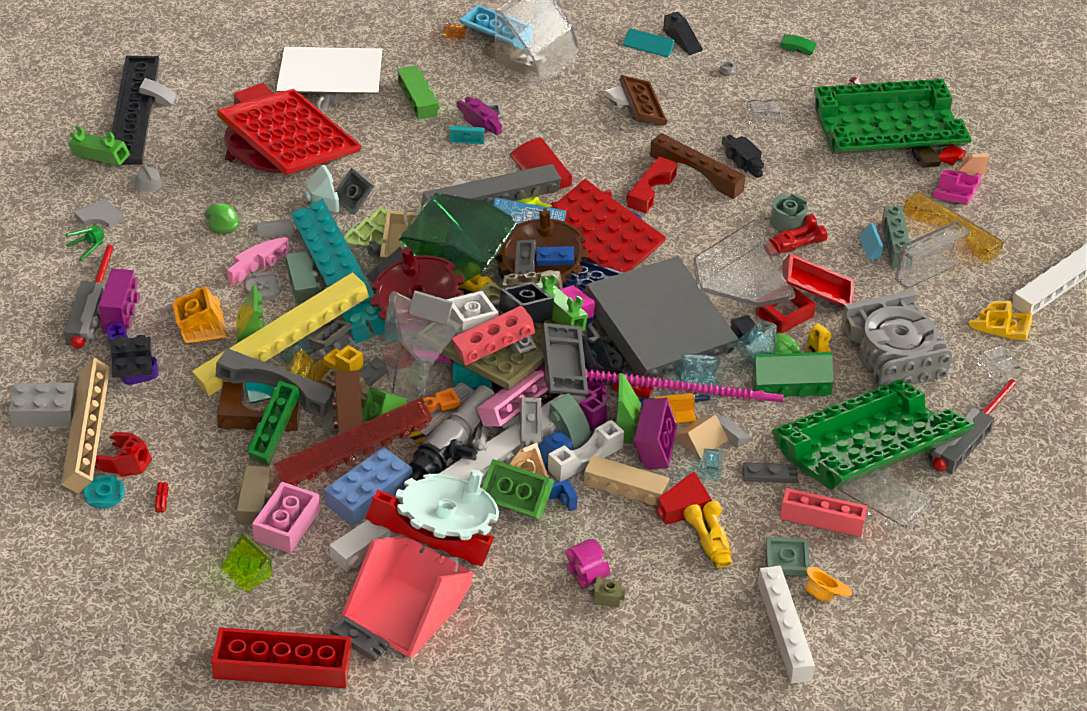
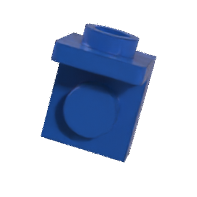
M569 480L554 483L549 499L560 498L562 505H566L569 511L576 510L578 496Z

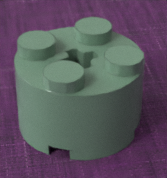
M780 194L776 196L772 204L771 225L780 231H789L801 227L808 212L807 201L797 194H791V196Z

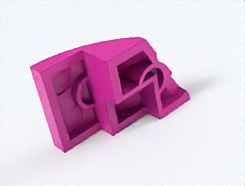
M944 170L940 175L939 187L934 191L933 198L968 205L980 183L982 173H977L974 176L962 171Z

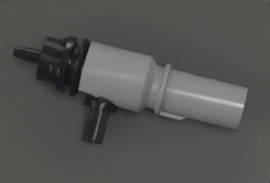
M482 385L478 386L455 413H451L448 419L442 420L425 441L419 445L413 454V460L409 463V466L412 467V475L409 479L413 478L415 481L424 479L423 475L439 474L453 460H459L460 458L476 460L478 451L465 446L468 444L469 437L474 434V429L481 422L477 408L495 395L490 388Z

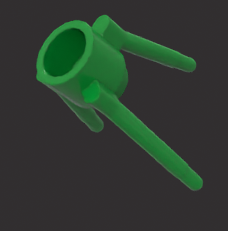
M94 225L90 228L65 234L66 237L86 233L85 236L66 244L67 247L87 240L90 244L95 243L83 254L80 261L84 260L96 247L103 244L102 239H104L105 235L99 226Z

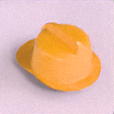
M816 567L807 568L806 571L809 577L805 590L816 599L830 601L836 595L846 597L852 595V590L847 585L832 578L823 570Z

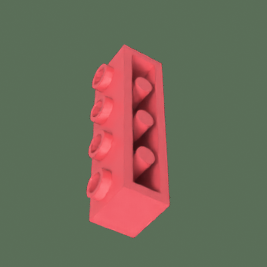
M786 488L780 519L861 537L868 506Z

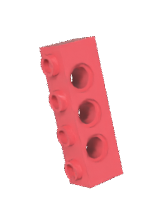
M521 305L453 337L452 341L456 354L466 366L534 334L535 329L531 316Z

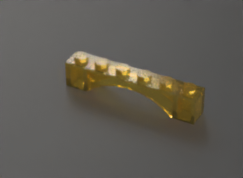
M920 191L905 200L903 213L916 221L938 224L954 231L968 243L973 255L986 263H990L1001 254L1004 241Z

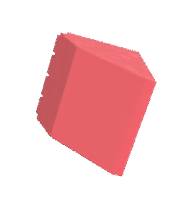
M403 536L375 539L370 543L340 618L343 616L349 618L387 641L390 647L410 658L419 651L457 610L473 583L472 577L474 574L461 565L457 572H454L457 568L456 562L445 556L440 557L439 553L426 546L421 554L423 544L412 538L408 539Z

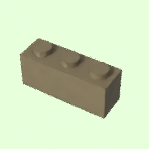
M246 465L237 507L238 524L252 525L272 497L270 488H274L275 476L271 475V467Z

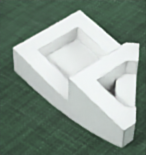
M621 86L606 90V97L617 102V107L622 108L629 105Z

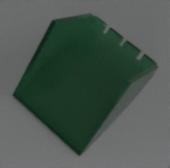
M434 193L398 240L408 249L412 248L414 256H436L452 262L456 266L453 270L454 274H462L465 283L489 267L494 257H496L510 237V234L517 227V223L513 221L514 217L489 202Z

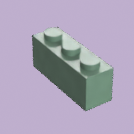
M308 251L286 254V267L296 303L305 302L320 293V283L316 282L318 280L317 272L313 270V258H309Z

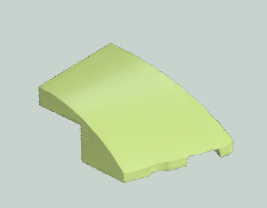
M380 206L370 218L366 216L355 229L352 227L345 234L344 239L346 242L365 247L369 245V241H376L378 244H382L387 211Z

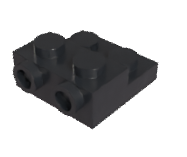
M138 335L136 338L119 336L116 339H111L112 378L152 375L151 337Z

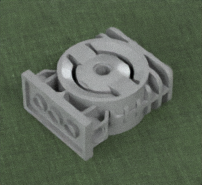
M913 290L845 304L840 332L843 336L848 335L850 340L860 343L861 361L873 373V378L879 387L900 379L910 385L918 382L924 383L936 378L942 379L949 371L952 353L947 349V345L940 336H938L937 328L933 321L923 314L915 303L916 294Z

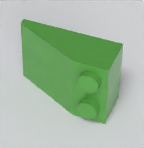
M620 373L616 424L624 431L623 443L633 444V437L636 436L637 432L636 425L640 420L641 402L625 375Z

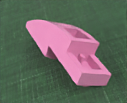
M277 238L260 243L235 256V264L227 269L228 283L234 286L238 282L243 281L251 272H255L258 267L265 270L269 266H273L278 259L288 254V238Z

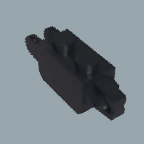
M732 135L722 137V144L726 148V156L732 159L737 167L741 168L745 173L749 172L753 176L761 178L763 176L761 169L764 167V163L761 160L762 152L746 137L740 136L735 138Z

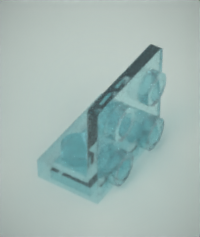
M682 355L677 376L684 383L689 381V384L695 382L696 385L698 383L704 385L706 383L707 386L712 384L713 387L715 385L721 387L720 382L716 378L720 359L718 356Z

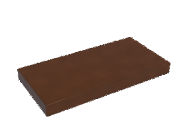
M621 75L619 81L635 119L658 125H666L668 121L650 81Z

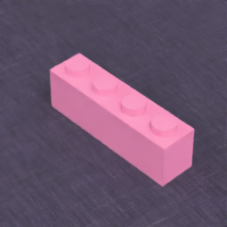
M544 371L531 372L511 389H501L480 405L477 410L483 426H502L520 412L521 397L538 398L546 392L548 388L544 378Z

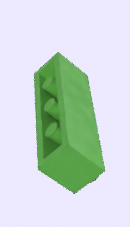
M417 65L397 69L398 83L417 119L437 116V110L440 109L439 102L435 100L433 91L429 89L428 82L424 80L423 73L419 71Z

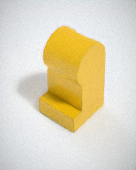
M816 324L809 331L806 353H813L812 350L814 349L816 353L831 352V349L828 347L831 333L821 324Z

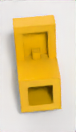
M350 345L341 351L335 348L322 358L324 365L339 371H357L364 364L363 353Z

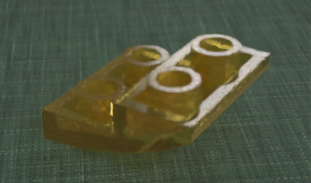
M301 348L296 350L289 372L322 384L321 379L330 369L321 359L313 361L310 355Z

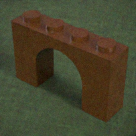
M223 382L217 412L218 428L251 430L256 429L258 423H261L263 411L250 410L243 405V382ZM298 401L285 428V432L298 431L301 404Z

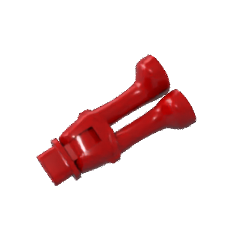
M810 213L805 216L801 227L780 232L773 238H770L769 242L763 244V247L769 255L775 253L779 255L794 251L802 245L824 242L827 240L828 235L823 225L817 226L816 217Z

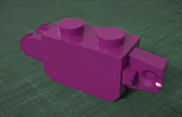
M468 96L465 98V102L461 100L456 102L457 108L463 113L464 120L470 125L484 128V134L487 132L495 135L502 133V124L498 120V114L481 100Z

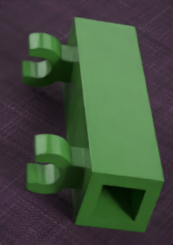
M80 126L75 127L77 134L76 132H70L72 139L68 142V145L77 157L120 166L130 156L124 141L115 140L114 135L110 132L105 133L107 138L86 134Z
M553 273L550 275V279L543 275L541 282L535 284L554 298L552 319L557 324L579 326L581 331H585L588 314L581 309L583 299L580 296H576V301H574L555 286L557 277Z

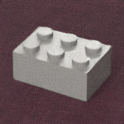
M14 383L9 408L12 427L71 426L76 399L75 384Z

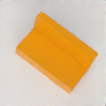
M692 393L655 397V399L667 397L677 424L692 423L697 420L693 410L695 398Z

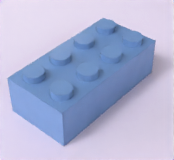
M383 447L324 489L325 505L349 524L355 526L366 518L371 501L377 490L396 496L398 489L404 490L406 488L404 482L412 475V467Z

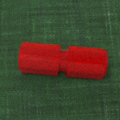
M159 482L157 484V496L155 497L154 504L155 512L164 513L166 511V499L168 498L169 490L167 482Z

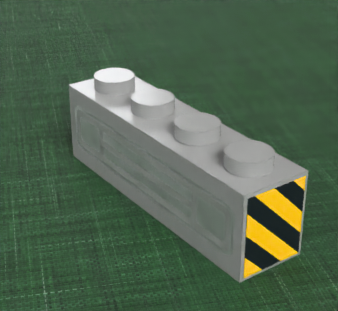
M462 382L453 388L460 400V407L475 391ZM460 407L443 412L438 408L432 413H427L425 410L408 424L409 437L422 444L442 420L448 419L449 415L455 413Z

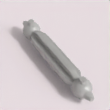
M482 421L476 427L475 438L472 441L477 451H486L488 448L486 447L487 430L490 426H483Z

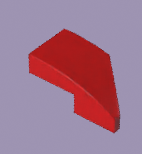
M951 145L944 149L938 157L941 162L954 166L955 161L964 158L967 151Z

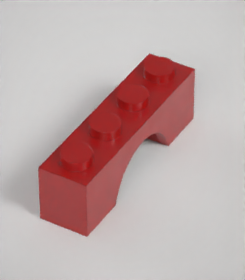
M658 157L655 162H652L649 170L644 172L640 181H637L634 188L627 193V207L647 214L654 205L655 191L651 188L657 185H670L677 176L678 163L662 157Z

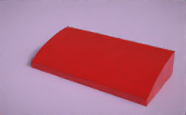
M541 137L520 145L510 153L511 158L521 171L553 164L561 177L559 189L572 186V175Z
M791 253L784 259L782 272L785 283L842 307L845 304L853 303V279Z

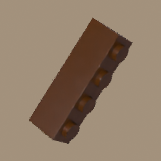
M359 370L335 372V378H331V389L335 390L336 397H332V407L337 409V417H333L334 429H338V436L334 437L335 448H339V454L363 453L364 439Z

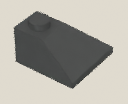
M351 168L335 192H337L339 203L355 215L375 185L364 173Z

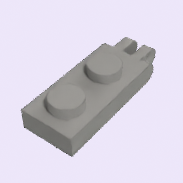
M521 397L520 443H524V447L535 443L537 445L541 444V398Z

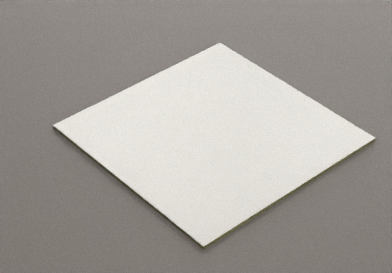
M284 47L276 92L294 88L299 93L378 94L382 49Z

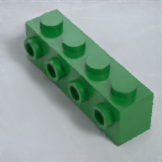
M279 380L277 387H274L272 390L270 403L266 405L262 421L256 427L255 437L253 441H250L247 448L250 460L267 466L270 465L299 399L300 393L297 386Z

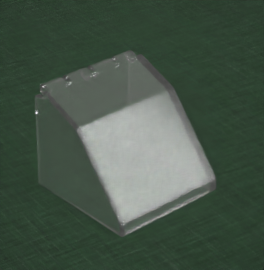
M510 0L496 10V65L534 84L539 83L543 85L550 78L560 73V70H564L570 63L572 64L579 59L578 53L580 49L574 28L554 0Z
M755 219L693 258L696 284L702 292L756 307L787 302L789 299L795 298L793 286L789 285L783 277L782 258Z
M393 291L389 295L381 351L391 393L407 398L406 410L411 415L419 416L426 410V406H423V398H434V393L440 392L452 376L451 373L433 365V363L462 327V324L449 318L447 324L444 325L411 315L409 310L412 300Z

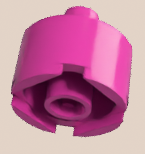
M587 539L565 550V555L569 561L566 563V567L571 575L574 573L577 575L578 585L582 589L596 583L597 576H601V579H604L610 575L608 561H603L602 556L605 554L595 539Z

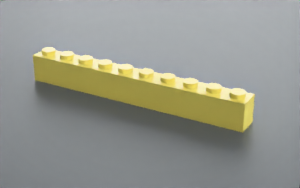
M352 272L229 349L265 362L367 299L369 295L365 283ZM224 352L192 371L197 384L208 396L222 389L223 382H228L216 377V362Z

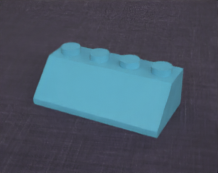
M477 5L460 19V23L468 28L507 44L519 46L522 50L532 41L531 25L481 5Z

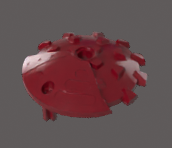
M404 247V250L401 251L403 260L387 267L375 279L372 290L376 291V297L370 298L372 307L380 308L381 312L378 313V316L383 321L392 319L396 321V325L399 327H406L407 323H420L421 326H426L431 323V320L409 314L414 291L447 300L463 296V292L458 291V286L464 284L462 274H454L453 270L456 266L452 262L436 256H414L412 248Z

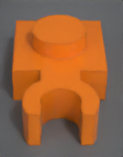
M453 388L434 393V398H423V406H426L427 413H432L438 408L443 412L460 407V400Z

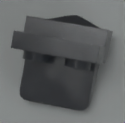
M582 335L585 369L589 372L591 370L593 372L598 370L599 373L604 371L605 374L608 372L610 374L615 372L616 375L623 373L625 358L613 349L610 343L600 337L592 341Z

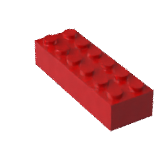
M219 627L211 661L213 679L346 688L352 655L351 637Z

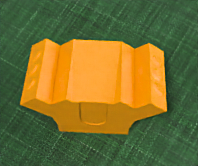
M206 286L197 288L192 293L180 296L172 302L176 324L180 328L185 343H200L201 341L207 342L212 339L219 340L220 338L229 337L220 307L221 303L217 295L213 296Z

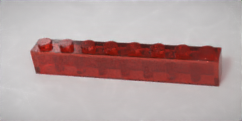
M420 397L274 463V470L281 483L285 482L298 487L301 485L300 482L306 479L312 481L318 478L319 474L324 471L329 473L336 470L339 464L354 462L356 457L361 454L367 456L375 451L374 448L382 446V448L387 447L396 438L404 439L410 436L411 432L416 429L422 431L428 428L432 417L423 398Z

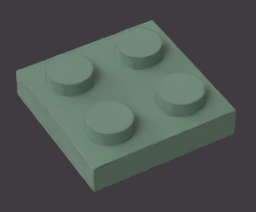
M766 537L767 567L781 566L784 575L808 576L806 571L810 567L808 539Z

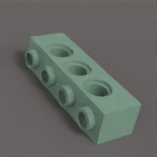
M884 206L882 226L891 267L910 268L913 252L902 206Z

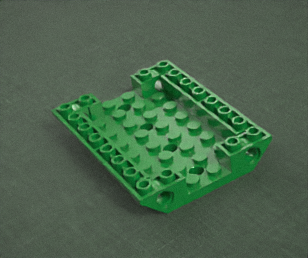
M944 79L814 87L816 113L832 154L912 149L914 147L966 145L972 141L963 120L955 119L950 110L953 98Z
M900 379L888 385L880 386L870 392H864L860 396L847 399L837 405H831L824 410L816 411L806 417L798 418L791 423L783 424L773 429L772 433L788 461L795 464L828 489L833 490L963 437L975 425L950 408L944 409L939 413L932 412L925 407V393Z

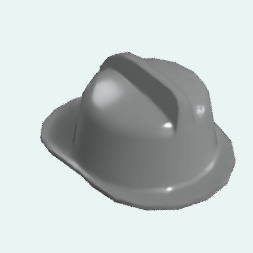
M143 166L137 174H133L130 177L136 189L143 194H148L164 187V182L159 172L153 167Z

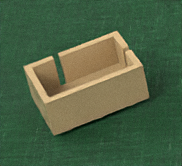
M387 210L380 262H383L398 247L402 249L404 247L412 248L414 256H420L425 225L424 213L407 212V225L404 220V211Z

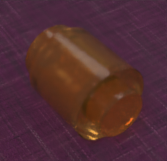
M447 23V26L443 27V35L446 36V39H465L467 26Z

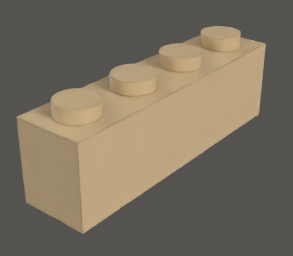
M593 455L584 471V484L590 488L605 490L610 494L625 496L630 500L645 502L650 506H658V498L668 491L669 477Z

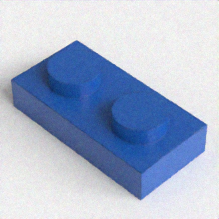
M537 247V266L574 265V247Z

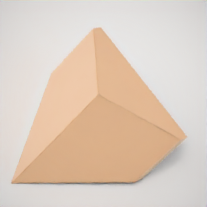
M989 153L971 154L969 157L962 158L963 162L957 171L966 172L969 175H976L977 173L985 175Z
M537 443L520 449L509 464L548 477Z

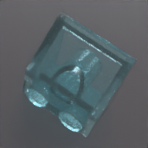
M761 320L738 339L734 345L747 362L754 364L755 355L774 354L777 326L774 323Z

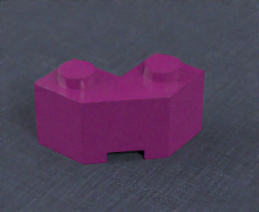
M587 380L588 395L585 396L587 399L580 402L579 406L587 419L590 430L593 431L606 423L607 389L599 381L595 382V380H592L590 382Z

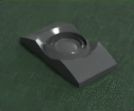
M334 318L299 340V342L304 343L312 350H321L334 342L352 326L351 323Z
M543 323L541 350L545 358L544 378L549 393H569L570 395L587 396L588 387L581 327Z

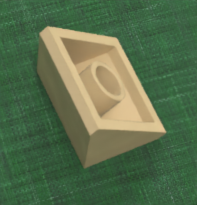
M715 414L698 418L677 432L675 440L701 459L728 441V438Z

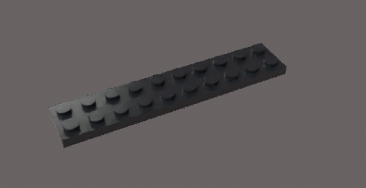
M126 56L111 132L115 140L124 141L130 153V156L122 164L142 165L154 97L139 93V90L145 78L157 81L160 63L159 56Z

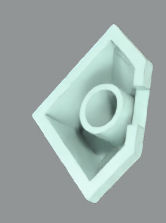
M321 165L306 183L304 197L311 204L324 199L329 211L337 213L339 212V198L337 192L334 191L332 175L325 165Z

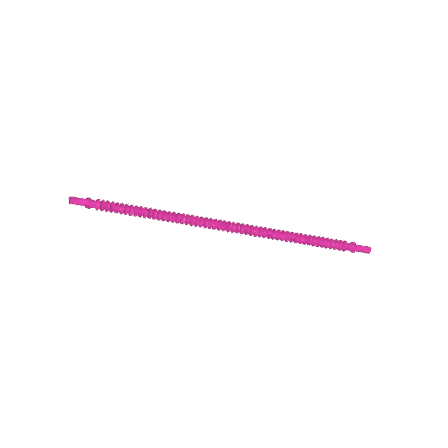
M413 351V358L432 360L434 363L437 361H442L444 364L449 362L450 365L454 363L452 359L437 351ZM540 365L534 371H544L545 374V366ZM586 369V378L590 382L592 380H595V382L600 380L601 383L603 381H606L607 384L609 382H612V384L617 382L619 385V375H616L615 372L613 374H610V372L605 374L604 371L602 373H599L598 370L596 372H593V370L589 372ZM625 374L629 384H634L635 387L637 385H640L641 388L643 386H646V388L650 386L652 389L657 387L658 390L663 388L664 391L665 389H669V391L674 389L675 392L680 390L681 393L683 391H686V393L691 391L692 394L697 392L698 395L700 393H703V395L708 393L709 396L714 394L715 397L717 395H720V397L724 395L726 398L731 396L732 399L734 397H737V399L741 397L743 400L748 398L749 401L755 399L758 402H763L764 400L783 403L784 395L764 393V390L752 391L750 389L747 391L746 388L741 390L740 387L738 389H735V387L730 389L729 386L724 388L723 385L721 387H718V385L713 387L712 384L707 386L706 383L704 385H701V383L696 385L695 382L689 384V381L684 383L683 380L679 383L678 380L673 382L672 379L670 381H667L666 378L664 380H661V378L656 380L655 377L653 379H650L649 376L647 378H644V376L639 378L638 375L633 377L632 374L630 376Z

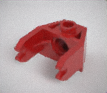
M112 433L109 437L114 440L112 445L121 449L115 457L97 455L95 469L107 473L120 474L121 477L142 474L152 461L145 442L133 433Z

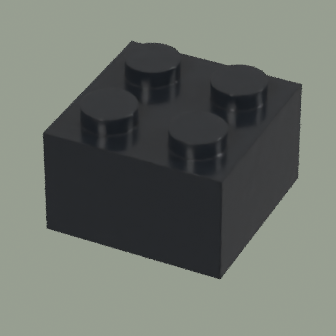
M534 282L500 289L499 310L502 313L522 305L531 316L533 323L552 319L554 298Z

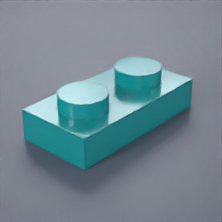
M450 125V142L484 144V128Z

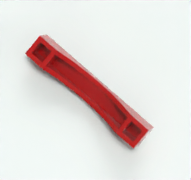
M380 490L376 491L365 518L373 525H381L393 533L403 534L417 542L425 543L432 549H440L452 557L467 560L472 565L483 566L493 542V536L476 533L469 540H461L459 536L446 535L444 538L435 537L434 532L424 528H414L408 516L399 514L397 505L401 503L395 496Z

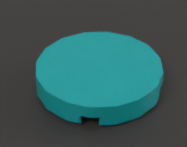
M102 475L93 478V481L84 488L83 495L85 502L89 506L106 509L121 502L125 495V488L123 482L117 480L116 477Z

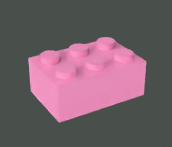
M282 482L252 523L254 541L291 554L320 512L319 494Z

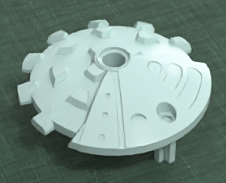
M472 470L469 481L443 474L423 475L424 479L418 481L411 478L404 482L405 491L398 489L396 493V498L402 502V504L397 505L399 514L408 516L414 528L427 529L434 532V536L438 538H444L447 535L459 536L461 540H469L476 533L486 535L491 530L488 524L497 523L499 510L496 502L480 487L482 472L480 470Z

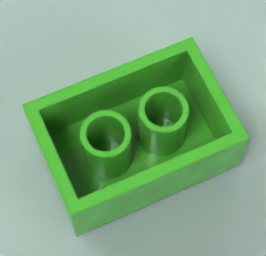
M492 459L482 489L494 499L497 505L541 519L554 480Z

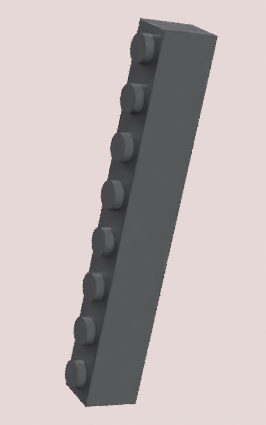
M553 164L426 191L423 192L421 206L429 220L493 206L495 198L516 201L559 191L561 177Z

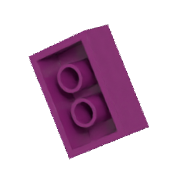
M111 268L99 303L101 327L104 334H107L108 325L115 322L123 324L126 331L131 328V316H134L136 311L135 303H139L140 294L136 290L138 279L135 278L134 270Z
M667 397L644 400L643 407L640 409V420L636 425V436L633 437L634 447L638 449L640 462H643L645 469L669 468L678 428L677 422Z

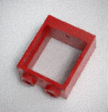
M787 285L757 301L756 315L778 333L783 334L814 317L816 304L792 285ZM789 299L800 308L784 316L774 307Z

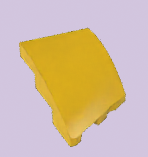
M992 301L985 309L979 312V316L975 320L971 319L969 321V326L978 331L1001 337L1027 340L1032 322V313H1013L1011 301ZM1012 317H1017L1018 319H1021V320H1020V322L1017 324V321H1016V320H1013Z

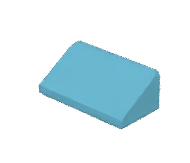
M870 223L860 234L859 238L867 258L880 259L883 244L874 223Z

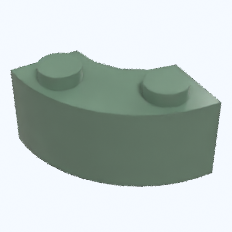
M567 393L550 403L549 418L555 424L557 430H561L572 440V450H576L586 444L591 438L590 428L576 400Z

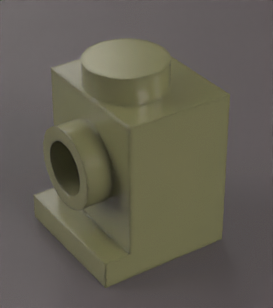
M597 576L594 604L619 607L620 600L625 599L626 588L622 587V581L601 579V576Z

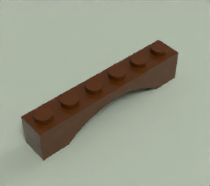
M663 133L651 140V157L655 159L662 157L694 168L703 174L719 192L732 199H735L744 191L746 176Z

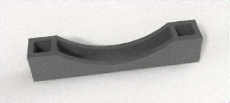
M228 348L216 362V377L231 383L255 382L277 387L280 380L297 386L300 393L298 402L305 411L323 418L332 406V397H334L335 390Z

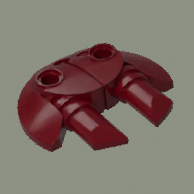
M227 127L224 134V143L227 148L225 160L233 162L236 158L242 163L258 170L282 173L231 127Z

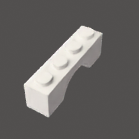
M612 420L604 423L595 429L592 437L582 447L576 450H569L564 445L549 453L548 471L559 482L568 479L586 469L593 455L605 458L622 449L624 431Z

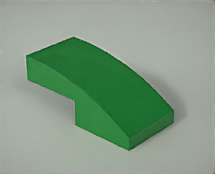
M784 34L780 42V46L790 52L798 49L810 56L813 54L817 44L804 37Z

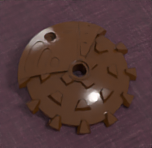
M543 208V211H539V219L519 223L502 236V239L506 241L503 247L497 246L496 256L503 258V262L498 263L502 272L515 274L517 241L535 240L536 256L537 247H574V265L537 266L535 257V273H542L548 270L560 271L563 285L567 281L566 278L571 274L579 275L583 269V266H580L581 260L588 259V249H582L581 245L586 240L577 228L564 221L551 219L550 211H547V208Z

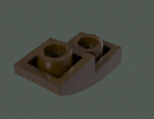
M931 147L912 148L916 161H920L923 168L940 166L941 161Z

